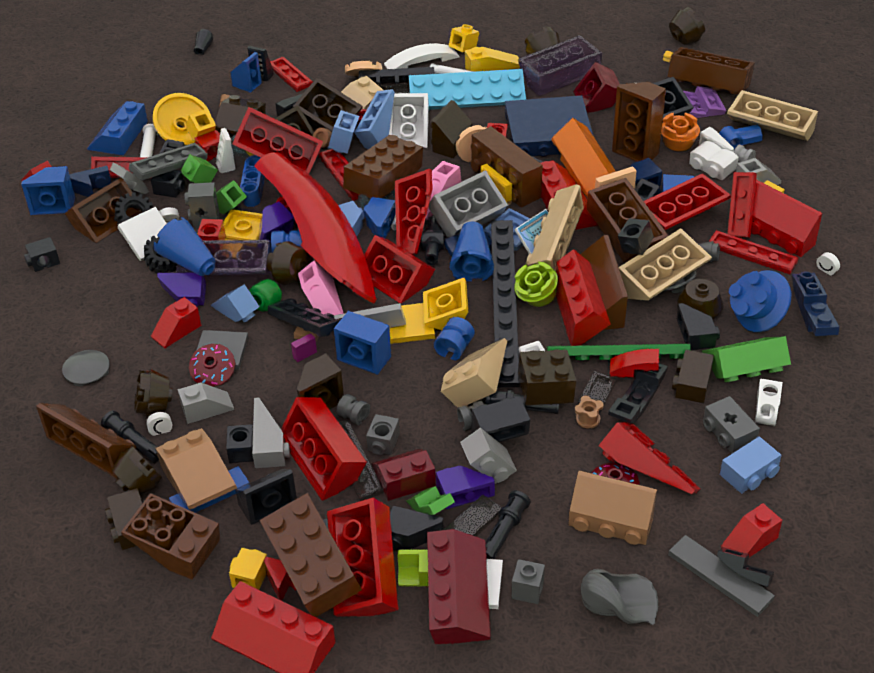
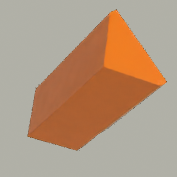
M572 118L552 137V142L561 153V162L576 183L580 185L587 198L588 191L595 189L596 178L616 172L588 127L576 119Z

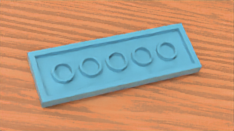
M523 69L409 75L410 93H428L429 110L442 109L451 100L455 101L460 108L505 105V101L526 100Z

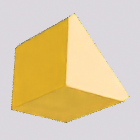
M465 278L423 292L424 324L427 327L443 330L450 318L460 317L465 319L468 313Z

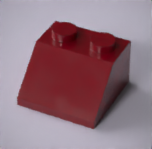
M595 62L573 92L575 96H583L587 113L610 108L616 103L617 86L620 83L613 70Z
M416 449L371 463L387 501L436 486L435 467L426 450Z

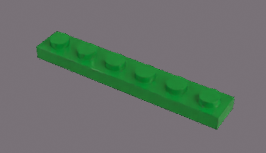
M690 344L546 346V351L556 349L567 350L569 356H575V360H590V355H599V360H610L613 358V355H620L630 351L659 349V359L660 354H670V358H683L685 350H690Z

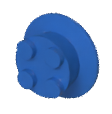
M752 271L742 276L729 288L730 304L734 314L743 327L751 332H764L775 327L784 318L790 306V285L784 276L775 271Z

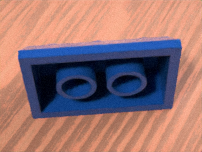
M126 101L112 114L87 150L124 155L148 122L145 105Z

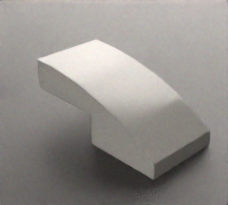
M116 163L112 164L110 170L122 177L130 189L143 194L149 192L144 182L133 173Z

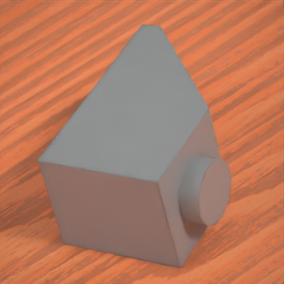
M204 383L178 389L181 407L188 424L234 410L229 394L224 390Z

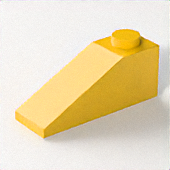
M474 47L465 50V68L469 71L511 70L524 67L517 55L486 47Z

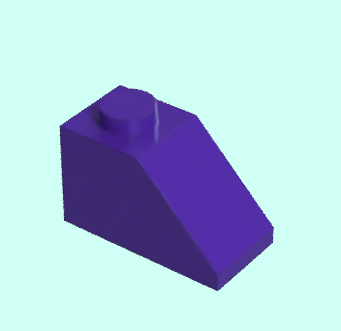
M280 202L268 205L262 211L258 246L260 248L271 243L272 231H285L287 234L293 230L294 216Z
M196 273L157 274L162 288L176 301L185 297L196 307L204 305L206 292L204 276Z
M463 466L446 468L436 472V487L440 495L450 493L455 501L446 509L495 496V481L493 477Z

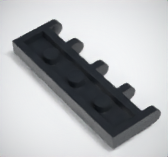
M292 298L268 305L269 315L278 318V320H284L293 326L303 328L305 331L315 333L319 337L329 336L342 319H334V315L330 313L321 314V310L318 308L309 309L305 303L297 304L296 300Z

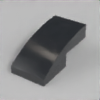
M725 547L718 550L717 556L739 575L767 587L771 584L774 572L747 565L749 554Z

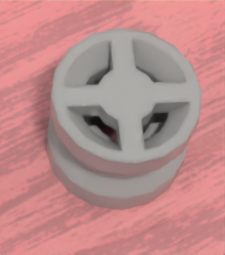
M738 145L734 150V153L739 157L738 163L755 158V150H747L743 145Z

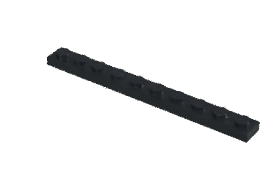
M513 220L491 221L492 259L494 262V271L492 273L494 342L503 338L507 340L497 388L520 387L518 378L517 307L514 289Z

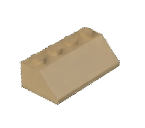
M741 90L727 112L731 120L752 126L758 124L762 129L808 141L814 132L818 114L816 110Z
M580 185L557 190L555 197L550 199L547 217L544 216L541 222V233L536 235L533 253H529L526 264L528 267L539 264L538 261L548 264L555 270L556 262L565 256L583 210Z
M679 229L647 249L643 255H638L620 266L619 271L628 299L650 300L710 261L712 257L687 233Z

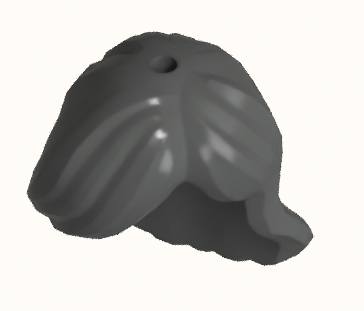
M603 569L590 570L584 576L581 583L582 601L584 606L592 613L601 616H617L627 624L648 622L651 625L655 624L656 613L659 607L657 591L649 579L639 574H612Z

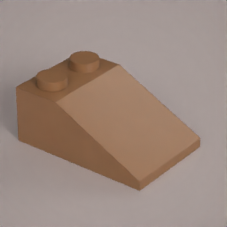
M202 428L191 431L187 435L168 441L155 448L163 472L189 510L237 489L211 439Z

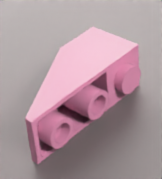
M442 161L432 171L433 190L430 201L434 195L461 182L459 166ZM429 208L425 219L426 221L429 219V217L433 215Z
M314 260L298 273L304 293L312 307L320 309L321 314H344L333 276Z

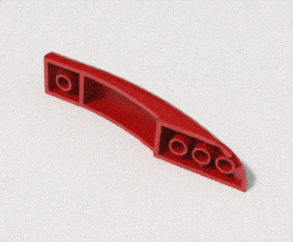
M273 152L260 158L254 167L277 188L288 204L303 241L300 246L339 282L374 304L376 296L364 253L348 219L332 196L310 174L291 163L283 154Z

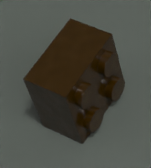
M556 349L519 353L518 378L525 405L574 403L576 378L567 350Z

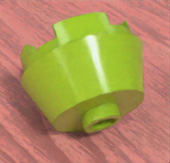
M538 261L539 264L529 267L527 264L522 266L515 275L514 289L516 295L535 307L549 304L557 293V273L548 264Z

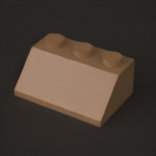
M579 471L569 512V526H573L576 530L582 532L587 530L596 532L605 538L616 537L624 539L633 545L639 543L646 545L653 522L657 489Z

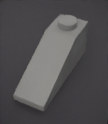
M254 398L252 454L255 468L285 466V458L290 457L289 442H284L282 430L260 398Z

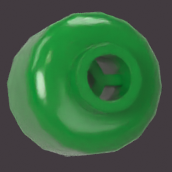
M270 279L258 282L249 290L260 306L257 308L258 311H268V305L280 302L282 299L280 287Z

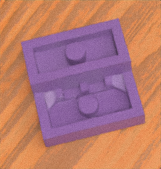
M697 86L695 92L683 91L694 107L690 114L696 118L723 115L727 111L716 90Z

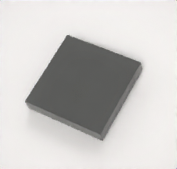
M203 330L197 350L208 344H221L227 347L234 355L235 370H240L249 338L248 332ZM214 360L208 361L207 365H212Z

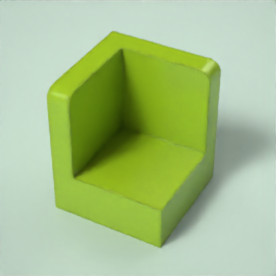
M398 550L399 586H428V550Z

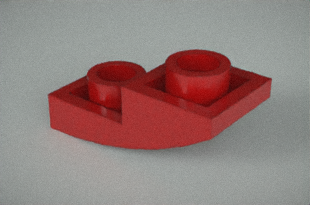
M659 349L635 350L611 358L610 376L620 378L634 377V369L643 371L659 370Z

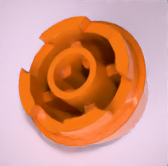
M674 113L666 115L663 118L661 130L665 146L674 151L690 149L700 134L697 118L688 113H684V116H674Z

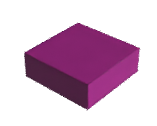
M311 333L291 343L293 358L297 362L317 353L316 340Z

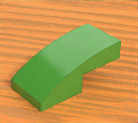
M436 486L427 488L406 500L414 510L434 515L455 503L450 493L440 495Z

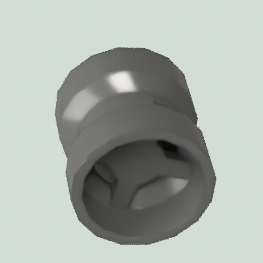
M346 394L339 401L336 412L338 416L344 419L349 418L352 423L360 425L361 421L368 417L370 405L365 401H357L356 397Z
M482 401L475 402L469 407L466 405L457 407L459 422L464 421L463 431L471 429L472 409L484 405Z

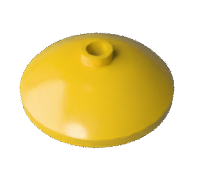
M184 93L169 94L160 99L156 104L152 116L153 125L157 133L164 140L181 141L186 146L194 143L186 128L189 115L206 109L209 111V109L201 100L192 95Z

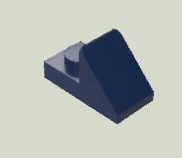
M108 166L69 174L74 193L87 197L94 194L93 189L103 188L112 183Z

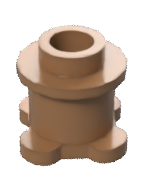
M582 396L580 404L575 406L576 422L579 426L587 429L597 427L601 420L599 410L603 409L604 404L600 400L595 401L589 396Z

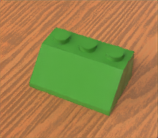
M786 336L765 337L702 350V353L714 355L712 371L716 378H724V382L739 380L738 375L746 374L747 377L759 376L761 371L766 369L769 370V373L783 371V366L791 365Z

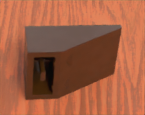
M151 493L121 531L124 537L169 571L192 580L220 541L219 523Z

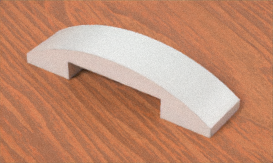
M437 43L423 44L394 55L384 65L387 69L408 68V65L440 58L443 62L459 58V55L449 45Z

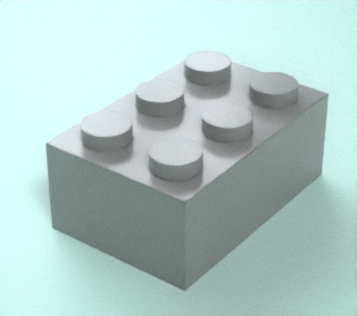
M485 170L434 195L428 208L442 230H444L447 238L460 234L462 226L467 222L474 221L483 225L499 217L508 204Z

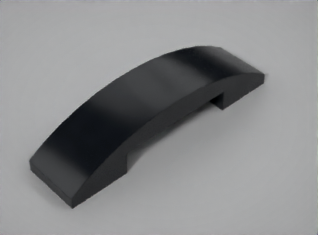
M659 363V370H637L635 380L624 396L617 398L608 411V415L628 423L635 422L644 413L659 388L668 366Z

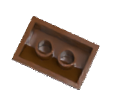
M121 177L71 207L65 215L77 231L97 243L118 230L117 221L115 222L114 219L117 201L119 202L121 196L124 198L127 193H129V196H132V191ZM137 208L126 210V214L130 218L142 213Z

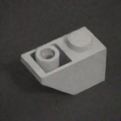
M756 158L737 163L736 172H755L757 174L756 179L763 183L768 180L775 185L781 184V179Z

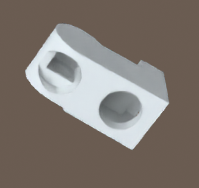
M760 379L757 391L755 423L776 425L782 382ZM772 387L777 393L763 391V389Z

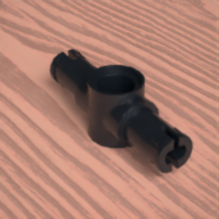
M431 216L428 219L427 229L422 231V250L426 251V263L435 265L438 262L440 250H444V230L440 229V225L435 217Z

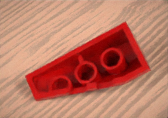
M431 169L395 181L396 245L412 255H416L418 252L433 190Z
M617 422L598 445L604 450L602 452L603 455L612 462L616 461L690 494L697 493L700 490L679 467L673 465L671 468L668 465L670 458L664 452H660L655 448L652 449L650 446L655 443L633 423Z

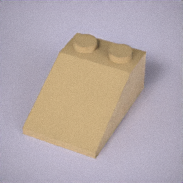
M365 76L351 82L341 93L362 105L363 109H367L376 92L383 91V89L369 77Z
M503 338L465 357L444 375L441 392L457 407L467 406L496 393L507 340Z

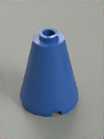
M181 217L182 220L178 221L175 218L168 222L159 231L157 236L160 239L158 243L154 242V250L160 256L200 276L212 273L215 269V258L189 221Z
M467 222L461 228L449 265L456 279L465 278L466 281H472L473 278H482V281H484L494 271V262L483 226L478 222Z

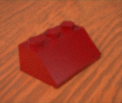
M374 235L364 254L373 286L401 304L426 287L435 271L433 267L392 241Z

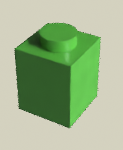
M189 154L181 171L191 182L211 183L218 169L207 160Z
M234 180L216 192L219 211L222 214L236 207L247 197Z

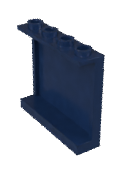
M582 95L505 101V119L508 120L512 142L530 156L561 154L552 142V137L572 118L586 125L592 133Z

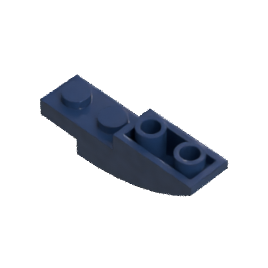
M807 271L792 274L795 296L807 331L813 332L815 336L839 335L840 327L826 303L827 294L816 274Z

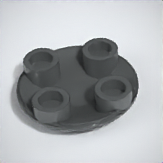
M83 350L71 355L64 362L62 373L75 386H83L95 382L109 373V359L100 351Z

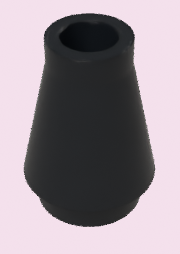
M201 29L196 33L195 54L204 55L205 51L212 44L213 34L209 30Z

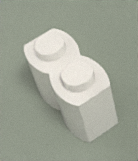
M705 141L690 152L689 164L696 170L700 169L708 173L712 178L723 180L737 169L739 157L730 150L721 149L717 144Z

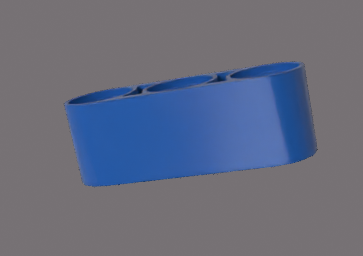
M256 155L250 156L245 160L240 188L247 196L242 202L247 207L257 206L261 202L265 176L254 167L261 158Z

